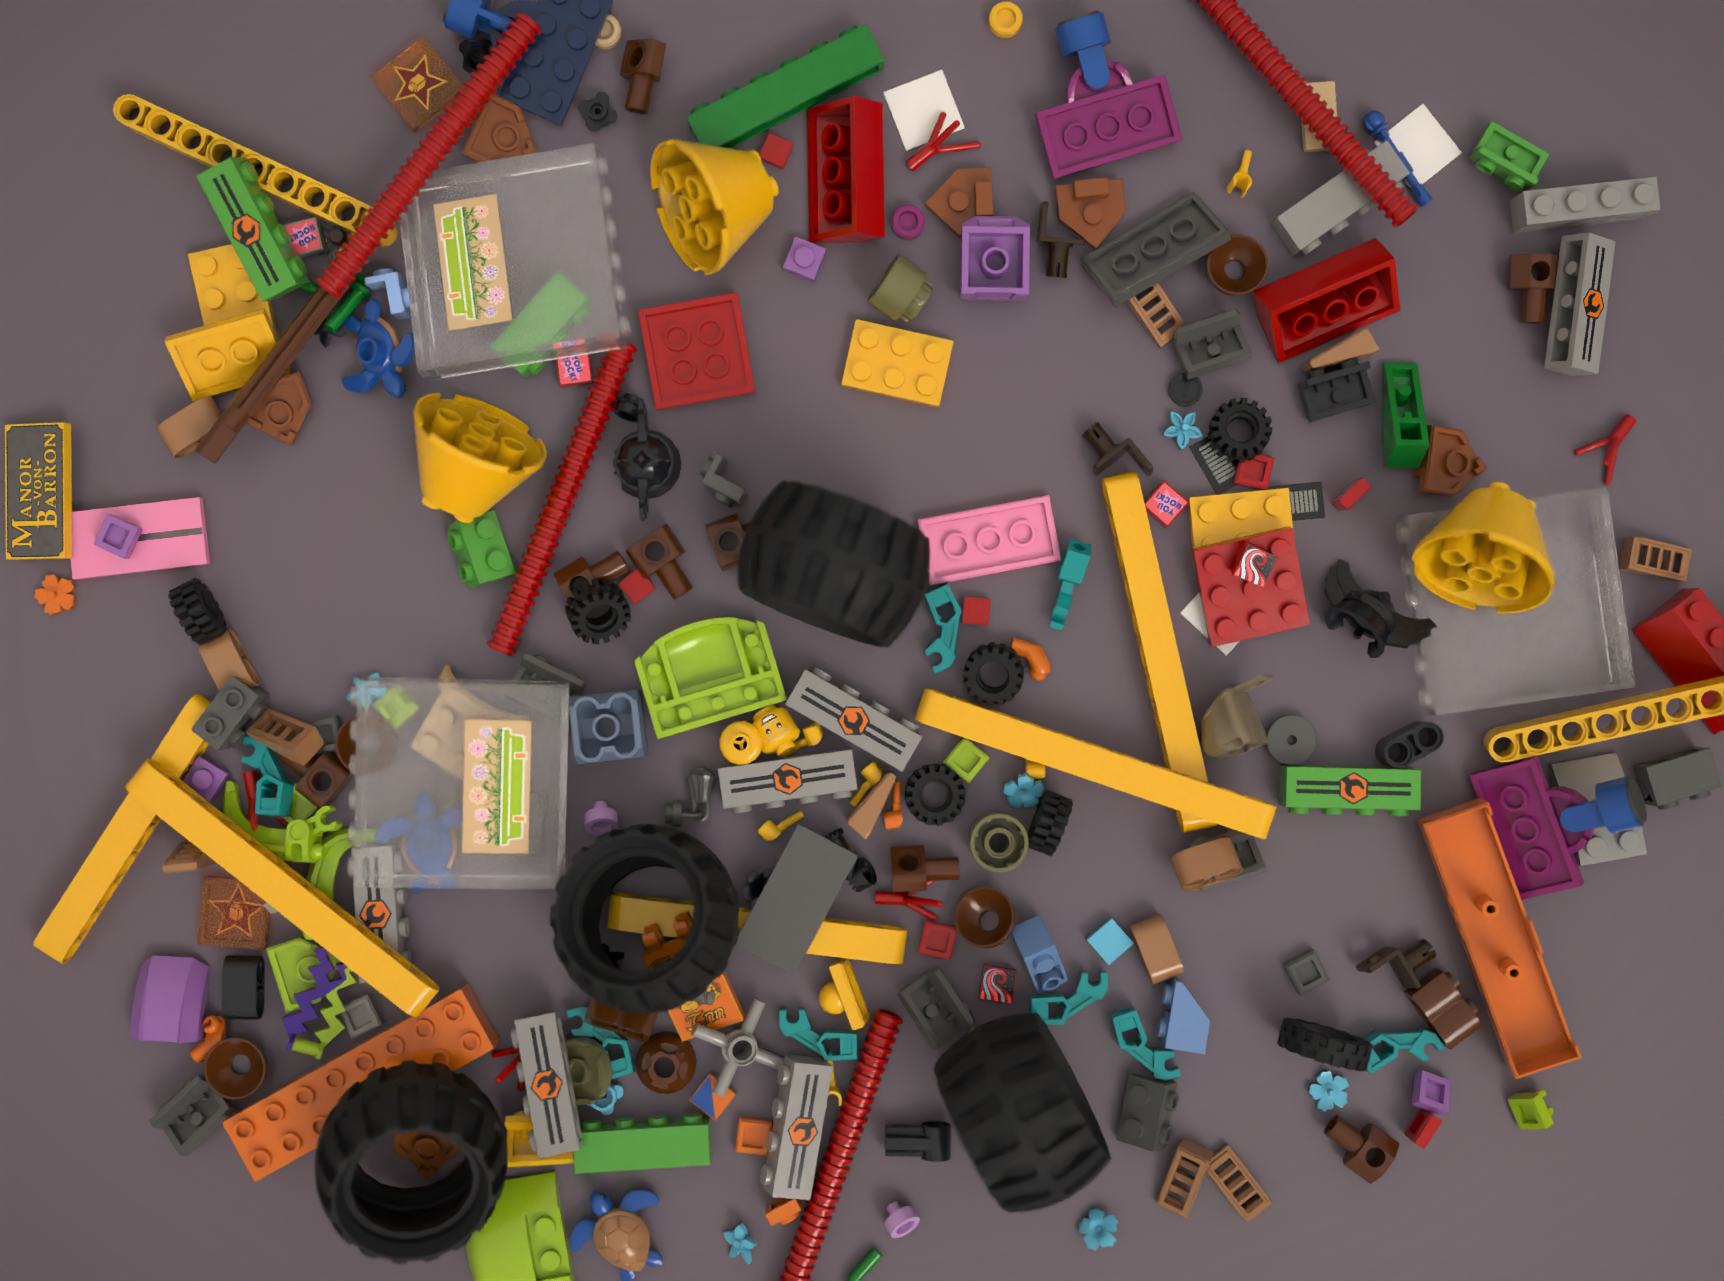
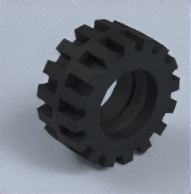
M989 642L988 645L984 646L983 644L970 654L963 670V683L968 689V694L971 697L977 698L976 701L980 704L982 702L987 703V706H993V704L1000 706L1004 705L1006 701L1010 702L1020 691L1024 680V666L1022 665L1021 657L1015 654L1016 651L1012 647L1009 649L1003 643L996 645L995 642ZM996 661L1004 665L1008 673V679L1004 684L998 687H990L981 680L980 669L986 662Z

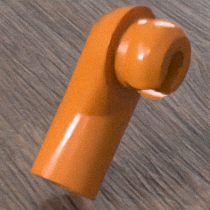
M1013 637L1010 649L1012 647L1016 651V655L1027 658L1031 667L1029 672L1031 678L1037 681L1044 680L1051 671V663L1040 645Z
M209 1015L203 1020L202 1026L206 1027L204 1028L205 1040L190 1050V1055L196 1063L200 1064L203 1062L211 1048L218 1042L226 1039L227 1024L221 1016Z

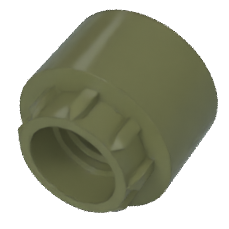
M898 254L878 280L867 299V303L893 321L900 317L904 321L910 322L917 316L933 291L932 283L925 279L927 272L901 254Z
M993 811L980 816L973 823L969 831L968 845L973 857L983 868L992 872H1007L1016 868L1024 860L1028 851L1029 840L1025 828L1015 817L1005 812ZM995 833H1003L1007 837V844L1001 850H993L989 846V840Z

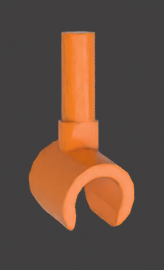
M895 782L893 786V810L883 812L885 828L887 830L899 828L903 823L901 782Z

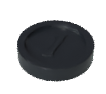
M1181 373L1172 379L1168 392L1175 404L1188 407L1195 404L1201 398L1203 387L1198 377L1188 380L1186 374Z

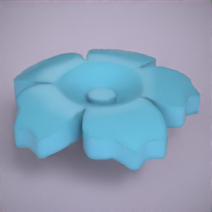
M1027 773L1018 774V783L1014 780L1004 783L1003 792L1007 795L1009 806L1019 808L1022 804L1025 808L1034 807L1039 803L1038 797L1042 796V792L1045 789L1041 780L1034 782L1033 777L1028 776Z
M1329 1070L1321 1071L1316 1077L1318 1083L1309 1084L1308 1093L1311 1094L1314 1100H1317V1108L1323 1112H1326L1328 1109L1332 1110L1334 1107L1333 1102L1340 1108H1343L1348 1103L1346 1099L1347 1093L1343 1091L1349 1086L1345 1077H1340L1338 1074L1332 1077Z
M1099 1208L1090 1210L1089 1218H1083L1082 1222L1079 1223L1078 1231L1081 1234H1086L1083 1240L1087 1248L1096 1251L1099 1244L1103 1248L1113 1247L1117 1239L1110 1232L1117 1231L1118 1220H1116L1114 1215L1106 1216V1213Z

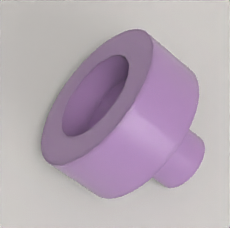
M605 801L595 802L594 808L588 810L584 815L585 831L591 835L600 836L610 830L618 829V813L614 809L608 808Z
M895 1201L886 1208L890 1216L886 1219L884 1226L892 1238H900L910 1233L920 1222V1218L912 1206L901 1208L899 1203Z

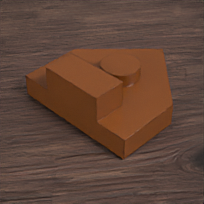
M491 94L489 96L491 101L483 104L484 110L479 112L461 155L493 170L536 155L538 152L530 136L520 106L498 95Z
M991 168L956 169L925 203V207L941 219L958 238L962 237V223L974 216H993Z
M1108 177L1075 180L1073 184L1057 185L1055 187L1058 221L1085 240V243L1093 250L1098 248L1126 212L1122 179L1108 180Z
M301 370L283 375L246 424L257 430H262L290 446L293 445L313 403ZM240 390L234 392L235 396L238 394Z
M1427 425L1430 446L1420 467L1414 468L1413 476L1420 477L1418 492L1446 497L1455 496L1463 489L1466 483L1473 477L1481 474L1487 467L1468 444L1469 439L1463 430Z
M408 1132L393 1136V1149L401 1157H406L426 1180L432 1177L443 1164L461 1151L455 1143L435 1134Z

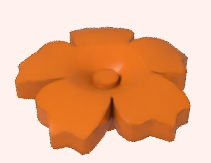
M56 574L46 575L45 580L42 581L44 588L35 589L34 598L38 600L39 604H46L44 613L54 615L61 613L63 608L71 610L75 606V595L70 594L76 588L72 580H67L66 578L59 580Z

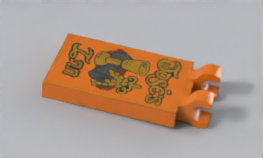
M688 912L675 916L677 923H674L673 927L679 938L665 942L657 923L644 927L646 934L642 935V940L648 950L644 951L643 959L649 971L668 963L685 945L693 926L692 918ZM726 971L720 977H717L707 987V991L698 998L668 1011L682 1042L695 1038L691 1035L695 1023L718 1030L744 1021L745 1018L744 1010Z

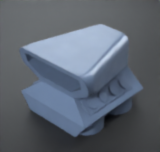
M640 689L570 697L569 712L574 756L577 764L641 758L648 754L643 698Z

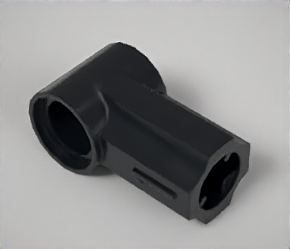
M926 1121L921 1123V1125H886L885 1156L920 1157L925 1161L932 1162L950 1160L951 1124L944 1121Z

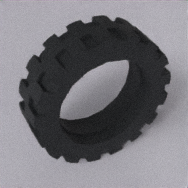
M1294 1018L1283 1019L1277 1041L1280 1047L1292 1053H1298L1302 1057L1353 1071L1367 1070L1373 1044H1370L1369 1041L1355 1035H1350V1033Z

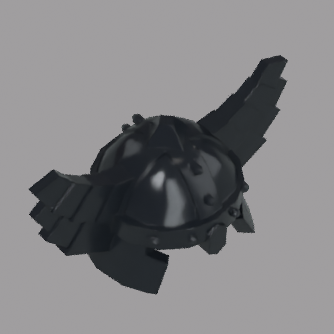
M638 399V431L632 432L621 440V444L614 451L613 465L616 470L614 474L618 475L622 481V490L633 497L639 498V519L645 521L647 519V512H649V499L660 497L673 488L679 478L682 463L679 450L673 441L661 432L649 430L646 404H644L643 399Z
M1338 560L1337 566H1331L1330 574L1326 576L1327 588L1324 590L1332 606L1325 611L1327 627L1330 630L1338 629L1344 626L1343 619L1345 618L1356 629L1353 632L1354 639L1360 640L1365 635L1375 640L1368 645L1367 654L1370 658L1380 657L1384 653L1386 645L1408 649L1409 645L1421 644V640L1431 637L1430 630L1437 628V625L1430 618L1413 619L1395 612L1390 594L1387 591L1363 590L1352 577L1348 562Z

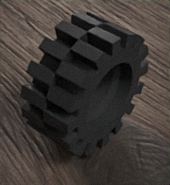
M1236 398L1230 399L1228 404L1223 403L1218 411L1216 410L1208 427L1210 429L1208 440H1212L1211 448L1213 450L1217 448V455L1220 458L1223 455L1227 456V461L1231 463L1234 459H1238V463H1244L1246 459H1249V461L1255 459L1258 454L1262 453L1272 434L1273 427H1270L1271 417L1265 416L1267 410L1264 407L1261 409L1257 408L1258 402L1254 400L1251 404L1247 403L1248 398H1241L1240 402H1237ZM1236 419L1248 422L1252 428V437L1245 442L1233 440L1227 431L1228 424Z
M193 578L169 591L168 597L171 600L169 601L171 607L174 608L173 613L175 617L179 618L180 626L185 628V633L191 636L192 641L202 644L226 631V621L222 618L224 615L218 608L219 604L217 600L213 599L212 592H208L207 586L204 583L202 584L200 579Z
M591 579V586H588L585 581L581 583V591L577 588L572 591L574 598L568 596L566 601L568 606H565V612L578 638L581 637L586 643L591 639L593 644H599L600 639L603 638L604 642L608 643L611 642L609 636L614 635L615 638H618L620 636L618 630L625 631L628 626L625 621L630 622L631 615L629 612H631V609L622 590L619 589L616 583L610 584L609 580L603 579L602 584H600L598 579ZM596 606H610L609 610L598 618L586 617L588 612Z
M933 764L922 766V768L912 773L913 775L906 783L905 799L908 809L917 820L927 825L940 826L946 822L950 823L953 821V818L957 815L959 816L962 812V807L965 805L966 790L963 781L956 772L947 766ZM930 782H940L948 790V799L940 807H930L922 799V791Z
M1049 790L1044 792L1036 808V813L1032 818V823L1029 826V833L1027 834L1029 840L1028 848L1048 856H1052L1055 853L1069 821L1068 817L1073 806L1072 799Z

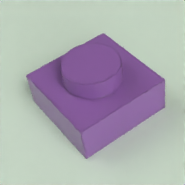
M795 236L783 270L814 282L827 252L826 248Z
M107 514L93 545L123 559H129L143 529L115 515Z
M202 755L198 756L183 782L208 802H213L231 772Z
M1424 1070L1416 1072L1412 1105L1438 1115L1448 1113L1452 1081Z

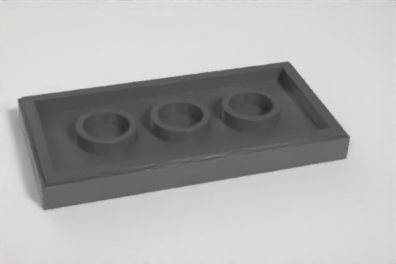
M1193 192L1080 258L1083 269L1112 305L1117 307L1231 240L1230 231L1200 197Z
M798 823L738 935L736 945L794 976L852 869L858 854Z

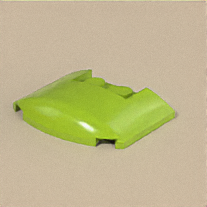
M724 617L694 622L659 638L642 657L639 655L634 661L657 739L787 700L765 624L760 621L754 623L735 617Z
M556 1170L507 1178L505 1180L502 1194L496 1203L490 1219L480 1232L475 1231L469 1242L465 1245L468 1264L474 1281H575Z

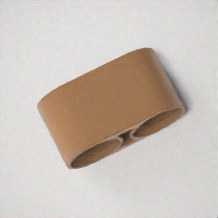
M206 396L164 420L157 426L156 430L175 459L182 458L195 451L222 415V412L213 398Z
M228 629L224 633L198 645L201 657L219 691L230 677L238 678L250 688L260 685L258 674L242 642L232 629Z
M1228 837L1182 850L1174 854L1170 859L1180 886L1185 892L1194 891L1234 878L1243 871L1231 838Z
M1161 914L1129 926L1132 938L1152 985L1184 973L1181 960Z

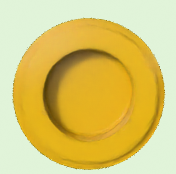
M1012 2L996 4L989 15L988 24L990 30L1000 38L1013 37L1021 28L1022 12Z

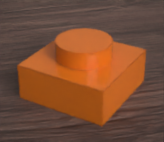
M778 1198L767 1204L765 1215L770 1225L774 1226L779 1222L781 1225H785L799 1216L798 1212L801 1211L802 1200Z

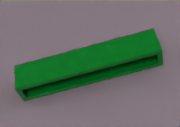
M865 24L859 28L856 25L851 26L839 34L840 38L830 43L822 41L814 45L809 50V54L799 59L797 56L785 60L780 64V69L770 74L762 72L750 80L751 84L741 89L734 87L725 91L720 96L721 99L711 105L702 103L693 108L690 112L691 115L686 118L697 143L732 149L883 71L885 59L867 25Z

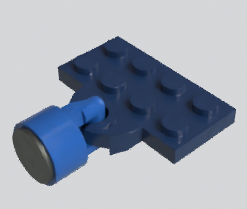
M448 0L443 15L445 28L471 40H475L478 34L482 32L491 36L492 46L494 47L497 45L495 42L497 38L502 39L503 30H509V22H515V14L517 12L526 14L539 25L542 33L540 36H534V44H528V52H522V60H516V68L509 70L510 75L505 79L499 96L520 106L526 112L562 127L596 46L597 39L611 10L613 0H538L537 3L520 0L510 2L499 11L490 8L491 0Z

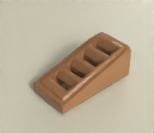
M1156 283L1148 288L1150 293L1139 301L1134 296L1125 301V303L1155 343L1161 348L1174 338V331L1185 323L1159 283ZM1155 298L1158 304L1146 312L1143 306ZM1163 309L1166 314L1153 324L1150 318ZM1171 319L1175 325L1163 334H1160L1157 329Z
M1363 328L1303 363L1301 367L1304 372L1327 368L1348 360L1368 357L1378 352L1379 347L1368 328Z
M1628 536L1624 538L1619 570L1686 582L1692 549L1647 538ZM1641 547L1645 548L1642 565L1638 564ZM1652 549L1657 550L1654 567L1649 566ZM1668 552L1666 568L1663 570L1661 569L1663 554ZM1675 554L1681 555L1678 573L1672 572Z
M270 708L246 731L249 737L303 766L324 744V740L315 726ZM274 723H277L268 733H266V731H267Z
M891 770L886 771L879 782L874 785L846 818L847 824L866 840L870 836L895 783L896 775Z
M185 839L163 863L162 871L165 874L194 871L217 862L188 839Z
M1184 1138L1177 1147L1156 1204L1187 1219L1206 1176L1214 1152ZM1182 1166L1196 1173V1177L1180 1170L1179 1167ZM1174 1179L1191 1186V1189L1189 1190L1173 1182ZM1169 1190L1186 1198V1202L1184 1203L1168 1195Z
M1228 1144L1214 1153L1207 1173L1245 1222H1250L1273 1203ZM1230 1158L1233 1163L1217 1174L1214 1170ZM1240 1170L1241 1174L1225 1185L1224 1181ZM1248 1181L1251 1185L1235 1197L1232 1193ZM1258 1193L1257 1196H1255L1252 1200H1250L1248 1203L1242 1206L1244 1202H1246L1249 1198Z

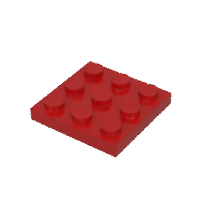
M737 292L638 310L657 411L756 393Z
M1283 527L1191 549L1209 645L1211 647L1310 625L1292 527ZM1245 542L1279 557L1264 588L1231 573Z

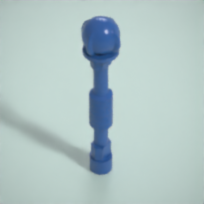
M1373 110L1368 112L1363 119L1364 127L1372 132L1371 136L1376 135L1379 141L1384 143L1387 140L1410 172L1405 178L1412 187L1411 191L1415 195L1417 202L1421 207L1433 199L1422 183L1419 184L1413 174L1414 169L1403 152H1399L1390 139V134L1386 129L1389 125L1388 122L1384 124L1385 119L1380 111Z

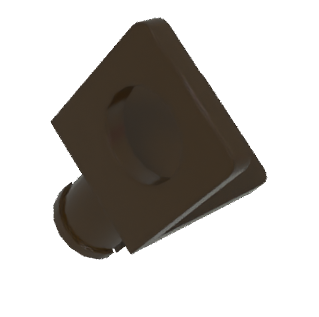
M1043 201L1040 204L1037 242H1046V246H1049L1046 276L1056 277L1058 263L1057 277L1067 278L1069 248H1073V245H1085V240L1045 236L1048 202Z
M1099 422L1092 425V431L1088 428L1083 433L1082 437L1088 441L1101 457L1093 465V473L1096 476L1127 452L1148 477L1153 473L1152 464L1130 438L1121 444H1115Z
M1422 939L1403 954L1399 948L1384 946L1355 967L1360 972L1372 973L1389 962L1403 987L1417 990L1421 987V984L1414 971L1429 960L1434 959L1437 955L1435 950L1428 951L1433 946L1426 939Z

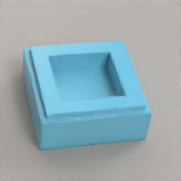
M1111 917L1086 938L1108 965L1134 944Z

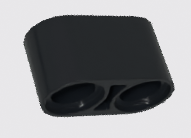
M1424 721L1412 722L1378 741L1375 747L1376 758L1386 766L1397 768L1408 766L1439 749L1443 743L1444 734L1439 725ZM1423 728H1427L1430 734V739L1425 745H1421L1418 740V734ZM1397 743L1401 750L1400 755L1396 760L1392 761L1389 758L1388 750L1392 744Z
M227 955L222 967L223 1018L260 1020L265 1004V962L263 956Z

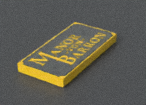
M70 423L5 425L6 559L8 560L72 559V441Z

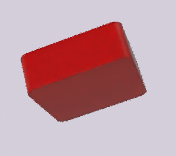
M769 133L759 154L760 158L768 164L784 169L793 149V143Z
M637 569L619 582V586L634 604H637L655 590V586L649 578L643 579Z
M964 597L961 622L963 624L988 625L990 599Z

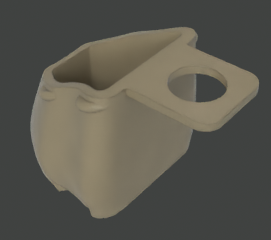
M1259 675L1238 686L1227 688L1218 695L1201 720L1202 748L1207 756L1217 759H1229L1269 743L1248 692L1272 681V675Z

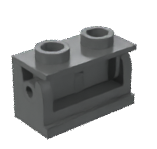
M1692 747L1633 765L1644 797L1651 796L1650 799L1644 800V803L1658 806L1660 810L1678 806V800L1690 797V800H1697L1711 795L1710 790L1722 787L1710 748Z

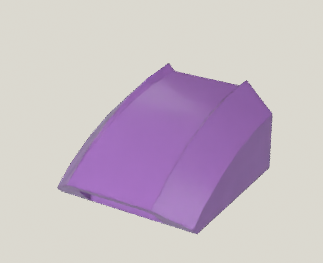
M974 216L962 223L960 299L1010 302L1027 300L1029 296L1030 224L1016 216Z
M152 955L142 962L135 989L129 1038L136 1041L176 1043L197 1042L204 1038V1028L206 1027L202 1026V1022L207 1017L209 966L193 957Z

